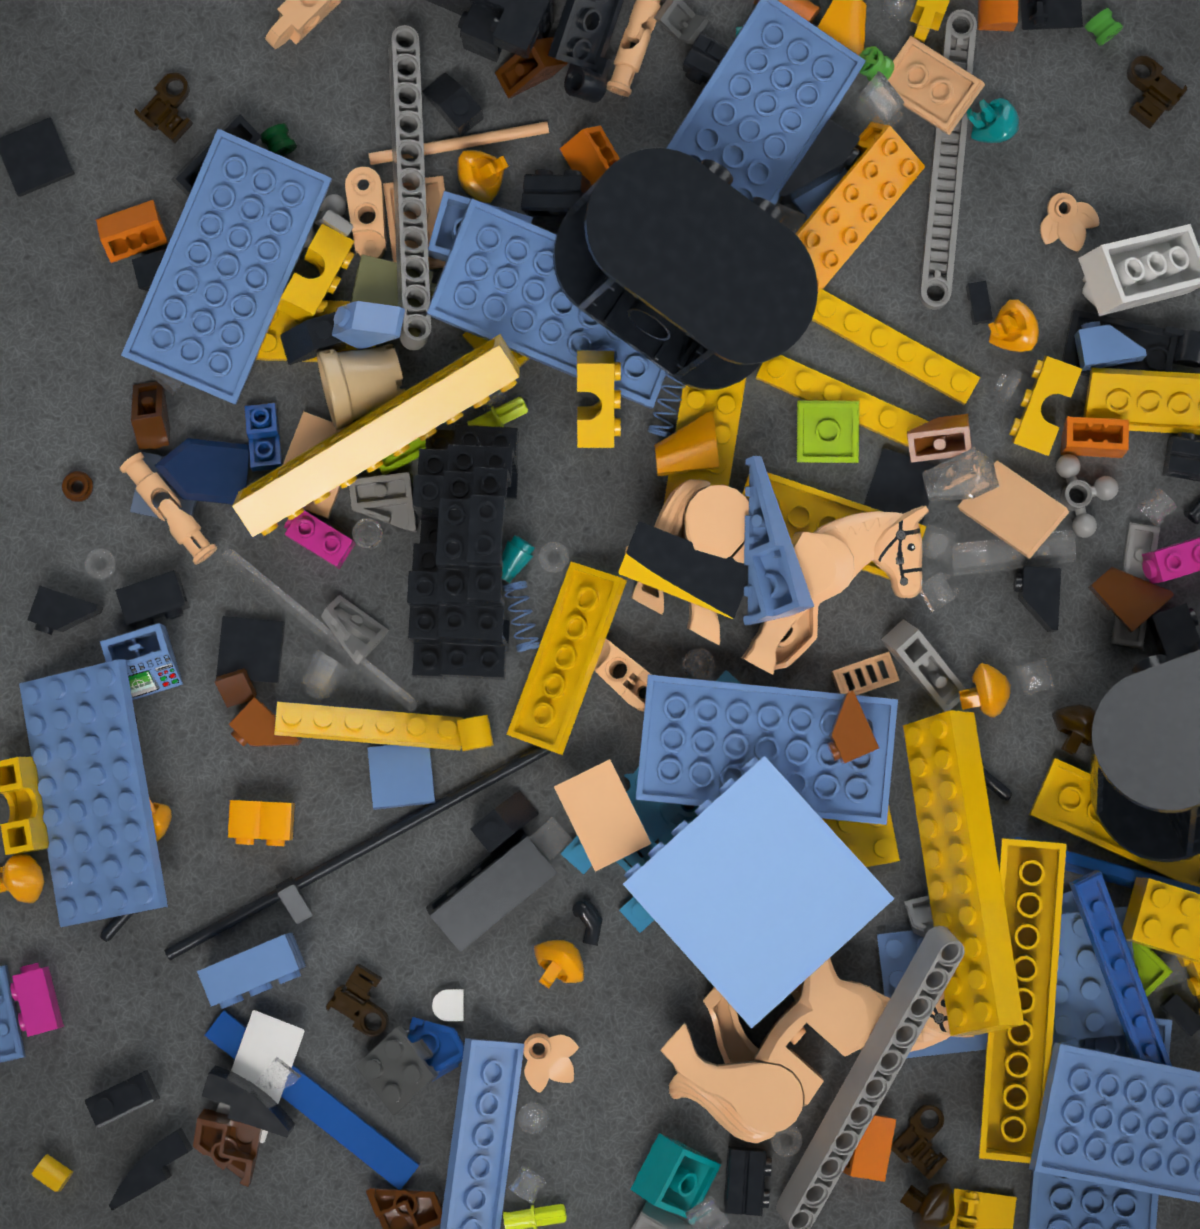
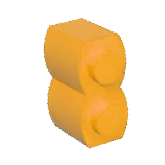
M230 800L228 838H236L235 844L254 845V839H266L267 846H285V840H293L295 803Z

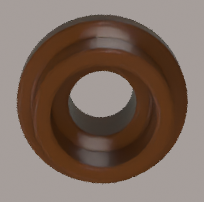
M71 472L63 480V493L71 501H85L93 492V481L84 472ZM76 482H82V491L74 492L73 485Z

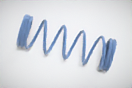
M665 372L666 376H668L669 378L673 379L674 381H676V382L682 384L681 382L677 381L675 378H673L672 376H670L668 373ZM682 384L683 386H661V388L664 391L670 393L678 399L658 398L657 402L674 411L675 413L653 412V415L655 417L666 422L671 426L650 425L648 428L649 430H647L648 432L666 438L671 435L670 432L659 428L668 429L673 428L674 426L670 422L659 417L656 414L676 415L678 414V412L659 400L674 402L682 401V399L678 395L665 389L664 387L685 388L686 385Z
M526 581L509 583L503 586L504 591H507L505 597L524 598L511 604L508 610L511 612H527L512 619L511 624L529 626L516 632L514 638L534 639L516 645L517 652L536 649L540 646L539 642H535L539 639L538 637H516L517 634L534 627L536 624L513 623L516 619L533 611L510 609L512 606L528 600L530 597L507 596L508 593L514 590L526 588Z

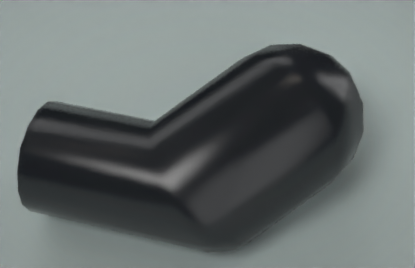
M577 901L573 905L572 912L586 926L583 943L598 946L603 922L602 916L591 902Z

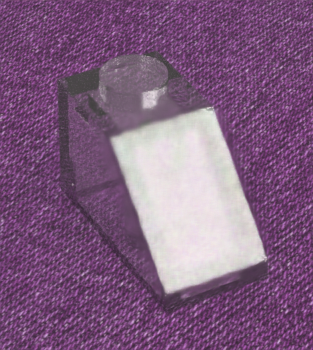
M878 71L860 93L854 111L869 123L890 125L894 128L904 115L900 112L904 101L884 74Z
M975 447L922 473L927 496L930 501L974 499L999 487L993 460Z
M317 649L301 682L308 687L305 693L319 702L324 697L331 701L350 669Z

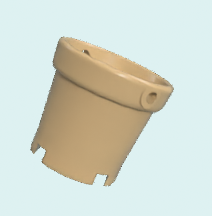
M392 344L362 350L336 352L335 349H326L317 352L324 395L333 425L337 430L345 428L353 423V420L365 416L405 391V389H400L403 376L395 348H393Z

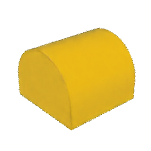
M488 715L457 721L463 751L494 746Z
M46 1154L31 1174L54 1192H59L64 1188L73 1171L49 1154Z

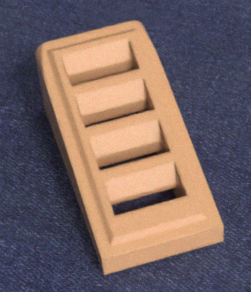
M890 652L831 672L839 694L850 692L843 675L848 672L854 686L853 691L855 695L900 681ZM877 662H884L889 678L883 679ZM872 665L877 682H871L866 666ZM855 670H861L866 686H860Z

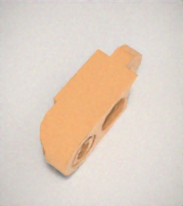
M286 0L277 9L280 17L267 33L265 40L274 49L281 47L289 39L295 44L299 43L342 0Z
M358 167L348 174L345 181L350 223L353 224L352 233L355 251L360 257L363 254L380 259L385 250H387L384 188L380 176L375 170L369 167ZM360 180H367L369 182V187L366 190L358 188ZM366 212H372L376 215L374 221L369 224L360 222V217Z
M605 639L594 671L629 705L638 711H644L645 699L640 698L639 691L644 687L647 688L648 675L652 674L609 640ZM619 664H625L627 666L625 676L620 679L614 678V668Z

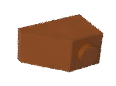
M968 413L937 417L907 431L911 463L973 455Z
M853 690L844 695L829 735L832 742L827 743L834 761L840 759L842 765L879 749Z
M255 697L228 724L234 729L231 735L242 746H245L247 743L253 747L298 746L302 742L299 737L274 735L276 715Z

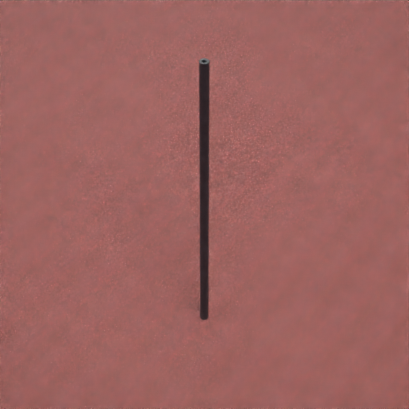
M538 746L439 799L436 803L428 805L294 879L295 883L301 890L548 755L551 751ZM275 889L170 946L164 950L166 956L171 961L279 902L281 899L277 894V890Z

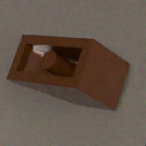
M554 37L536 40L528 59L515 54L495 72L508 99L552 78L568 64V62L548 56Z
M163 381L133 385L131 422L139 450L157 449L170 445V424Z

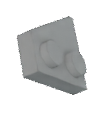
M409 472L357 478L355 482L349 485L353 512L410 532H417Z
M341 595L337 596L321 615L341 645L358 665L385 638L389 631Z

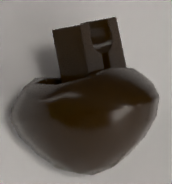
M1081 704L1057 709L1052 713L1058 731L1068 735L1061 749L1071 755L1073 753L1076 754L1081 742L1086 746H1092V725L1096 712L1091 707Z
M948 1183L931 1185L927 1195L911 1185L900 1202L913 1211L912 1222L915 1229H942L952 1221L955 1213V1204L952 1189Z

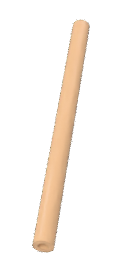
M539 122L424 143V156L549 133L548 122ZM392 149L369 153L370 164L376 165L392 162ZM409 154L401 155L403 159L414 158Z

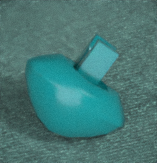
M1004 98L994 99L990 103H987L984 99L979 102L982 110L981 113H975L971 108L966 111L967 118L974 124L971 133L973 140L984 143H1002L1013 138L1019 130L1017 111Z

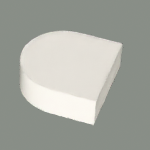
M464 989L440 991L433 999L432 1008L434 1014L443 1021H464Z

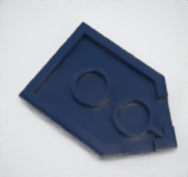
M187 438L154 466L183 500L233 505L238 492L246 487L249 445Z

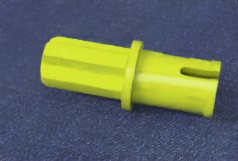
M517 397L497 408L492 406L491 411L471 421L469 420L467 423L471 426L504 427V424L526 414L528 408L523 398Z
M564 1204L537 1208L531 1205V1209L503 1212L505 1229H538L540 1226L566 1222L567 1215Z

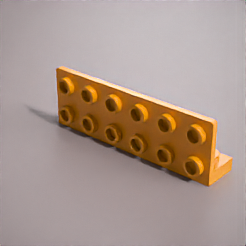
M871 122L859 136L858 149L863 154L796 232L814 264L818 292L820 288L823 289L925 168L921 160L890 125Z

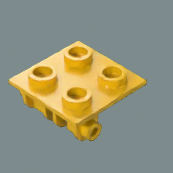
M954 1188L955 1213L950 1222L949 1229H1013L1017 1197Z

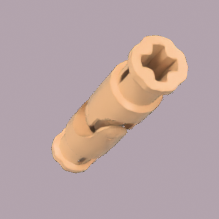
M661 0L635 1L628 26L625 29L613 63L615 65L611 80L607 82V90L624 97L631 95L632 90L630 86L635 73H639L651 33L657 22L654 17L661 8ZM631 42L636 43L633 48H630Z
M142 452L131 456L121 465L120 471L127 473L137 486L136 491L155 515L163 521L167 519L171 535L178 544H183L194 557V564L197 565L205 561L217 550V546L209 543L201 533V526L193 516L179 509V507L182 508L181 502L157 472H152L144 462ZM165 492L172 497L162 500L157 509L153 505V498L158 493ZM193 540H196V542L200 545V549L196 546Z

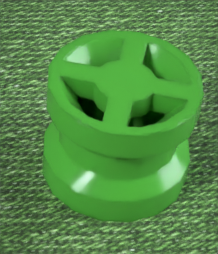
M1106 8L1093 17L1084 28L1088 32H1092L1096 37L1095 42L1098 46H1102L1123 29V26L1120 22H1115L1112 18V11Z
M875 46L868 47L861 52L859 56L866 60L859 73L867 76V79L873 85H880L886 82L894 71V62L888 56H884L883 52Z

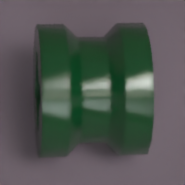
M285 123L274 125L260 134L262 136L260 139L263 144L267 145L268 151L282 157L290 154L297 148L294 139H291L288 135L289 129Z

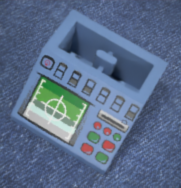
M158 623L100 641L106 662L118 659L126 660L132 701L183 685L166 626Z

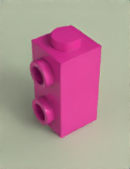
M306 511L292 520L288 519L284 526L287 529L285 535L289 539L338 569L341 568L356 544L352 539Z
M1200 537L1142 554L1143 572L1150 583L1165 582L1200 571Z
M34 963L20 967L21 974L12 976L13 983L10 984V989L14 1001L19 1002L21 1013H18V1021L23 1032L26 1031L27 1037L64 1027L49 966L39 968V964Z

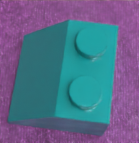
M659 1133L630 1190L656 1207L693 1221L722 1164L675 1139Z

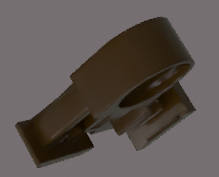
M1138 56L1128 67L1127 78L1131 84L1144 93L1142 96L1145 98L1141 103L1136 102L1128 113L1151 129L1165 110L1171 111L1187 91V86L1185 85L1181 89L1161 73L1164 68L1148 56ZM1135 66H1146L1149 69L1150 76L1147 78L1138 77L1134 70Z
M169 73L154 87L157 94L141 112L135 108L134 113L152 131L159 129L175 144L193 125L188 117L183 120L177 115L179 112L177 108L188 97L190 87L183 75ZM175 80L182 82L183 91L179 95L173 96L167 92V86L170 82Z
M358 964L346 984L340 985L335 990L333 997L326 1005L327 1011L331 1007L354 1021L352 1027L367 1036L375 1037L380 1035L388 1026V1015L384 1009L369 1000L371 996L368 993L372 986L375 988L378 986L382 978L361 964ZM360 974H362V975H364L365 977H367L368 979L372 980L374 983L372 984L371 982H369V981L366 980L365 978L361 977ZM376 1013L381 1017L382 1025L379 1029L372 1030L367 1027L365 1023L367 1014Z
M926 1104L919 1107L908 1119L911 1124L892 1143L891 1150L904 1163L911 1162L930 1180L948 1159L941 1152L937 1154L930 1148L933 1145L930 1140L944 1125V1115L936 1106ZM927 1110H933L938 1115V1122L932 1128H926L921 1124V1115ZM939 1156L940 1159L928 1170L927 1168Z

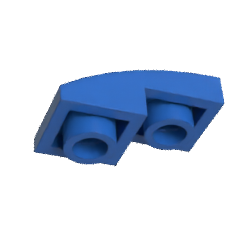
M276 404L245 406L246 432L249 439L250 467L252 472L277 469L282 466V454Z

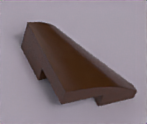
M1111 567L1088 587L1105 608L1114 613L1130 633L1175 595L1168 589L1114 567Z
M204 1108L197 1118L193 1147L203 1155L210 1156L222 1170L228 1168L242 1179L240 1183L243 1186L249 1187L259 1151L262 1129L229 1119L228 1114Z
M376 1188L366 1190L376 1218L378 1217L383 1229H431L441 1224L443 1206L435 1192Z

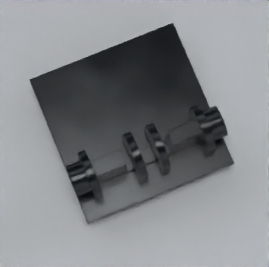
M1020 0L1022 30L1083 28L1081 0Z

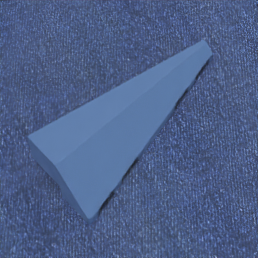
M761 456L747 458L745 464L749 466V486L745 487V496L749 497V515L745 516L744 565L748 566V586L744 587V596L748 597L747 615L743 618L744 625L789 617L814 607Z

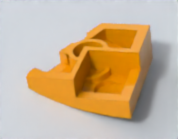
M833 0L817 28L857 55H860L864 50L867 5L862 0Z
M713 411L705 413L654 445L657 476L719 469Z

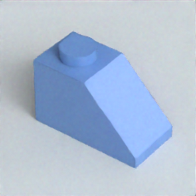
M362 301L346 304L337 308L334 315L332 336L359 350L399 338L405 309L399 306Z
M1100 322L1086 323L1081 325L1082 329H1079L1074 335L1082 371L1091 370V367L1103 368L1139 362L1147 356L1146 349L1110 324L1100 326Z

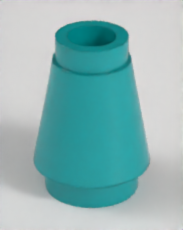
M514 535L511 541H507L501 557L503 561L502 579L509 583L534 557L532 553L535 547Z

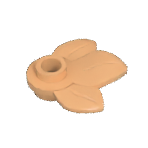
M1057 193L1050 198L1047 204L1048 214L1041 222L1040 234L1044 244L1053 243L1059 238L1067 248L1079 251L1086 239V229L1099 226V217L1094 208L1088 203L1076 202L1075 198L1068 193ZM1063 202L1067 205V211L1064 214L1059 211V206Z
M535 1033L525 1040L523 1053L528 1061L524 1074L534 1090L539 1093L542 1092L549 1078L562 1083L573 1082L574 1067L569 1057L579 1049V1046L573 1039L562 1034L549 1037L543 1033ZM536 1043H542L545 1047V1051L540 1055L533 1052V1045Z

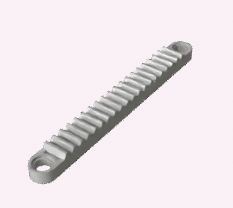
M961 9L952 12L947 19L942 56L972 74L977 22L971 12ZM957 19H963L968 23L969 30L964 34H959L954 31L952 23ZM967 113L963 115L950 135L937 127L934 130L919 291L922 304L932 310L944 307L952 293L968 124ZM936 285L942 288L944 292L942 300H930L927 296V289Z

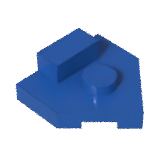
M412 1017L407 1038L411 1043L422 1039L433 1053L432 1058L425 1060L428 1066H432L436 1071H440L433 1081L459 1067L458 1064L463 1059L464 1043L457 1030L453 1027Z

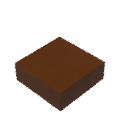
M245 668L218 676L215 679V684L227 708L250 701L254 697L256 698L257 693Z

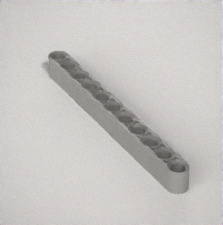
M402 25L393 31L388 48L398 306L405 309L400 341L409 350H419L424 347L431 332V315L426 314L430 305L420 47L417 31L411 26ZM404 41L410 47H402L397 42ZM405 69L409 71L411 75H402L398 70ZM399 98H408L412 101V104H404ZM409 126L414 132H404L400 127ZM409 154L414 157L415 161H406L401 155ZM403 183H411L416 189L407 190ZM410 211L415 213L417 219L407 218L404 212ZM405 241H415L419 247L415 249L409 248ZM406 270H416L420 277L412 278L406 273ZM410 298L417 299L421 306L412 307L407 300ZM417 328L422 332V336L414 337L409 333L408 329Z
M936 926L925 935L865 1046L861 1050L777 1202L776 1210L789 1229H810L961 962L965 953L964 946L948 928Z

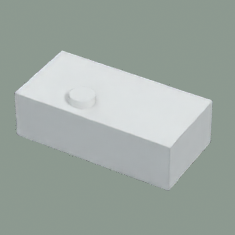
M1191 224L1103 244L1078 258L1099 316L1188 294L1200 287V248Z

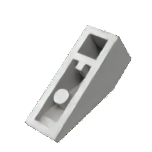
M903 619L881 639L896 660L944 712L951 710L960 702L959 691L966 690L919 629Z

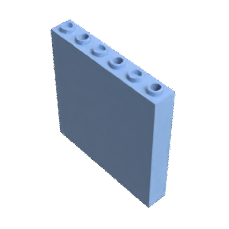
M765 756L760 760L756 757L750 760L741 769L745 773L736 782L733 778L729 779L718 790L721 794L720 797L713 803L708 799L694 811L698 816L690 824L685 820L671 832L674 838L666 845L662 842L657 844L647 854L651 859L642 867L638 863L635 864L624 874L627 880L623 883L627 890L751 1028L760 1022L894 900L893 896Z

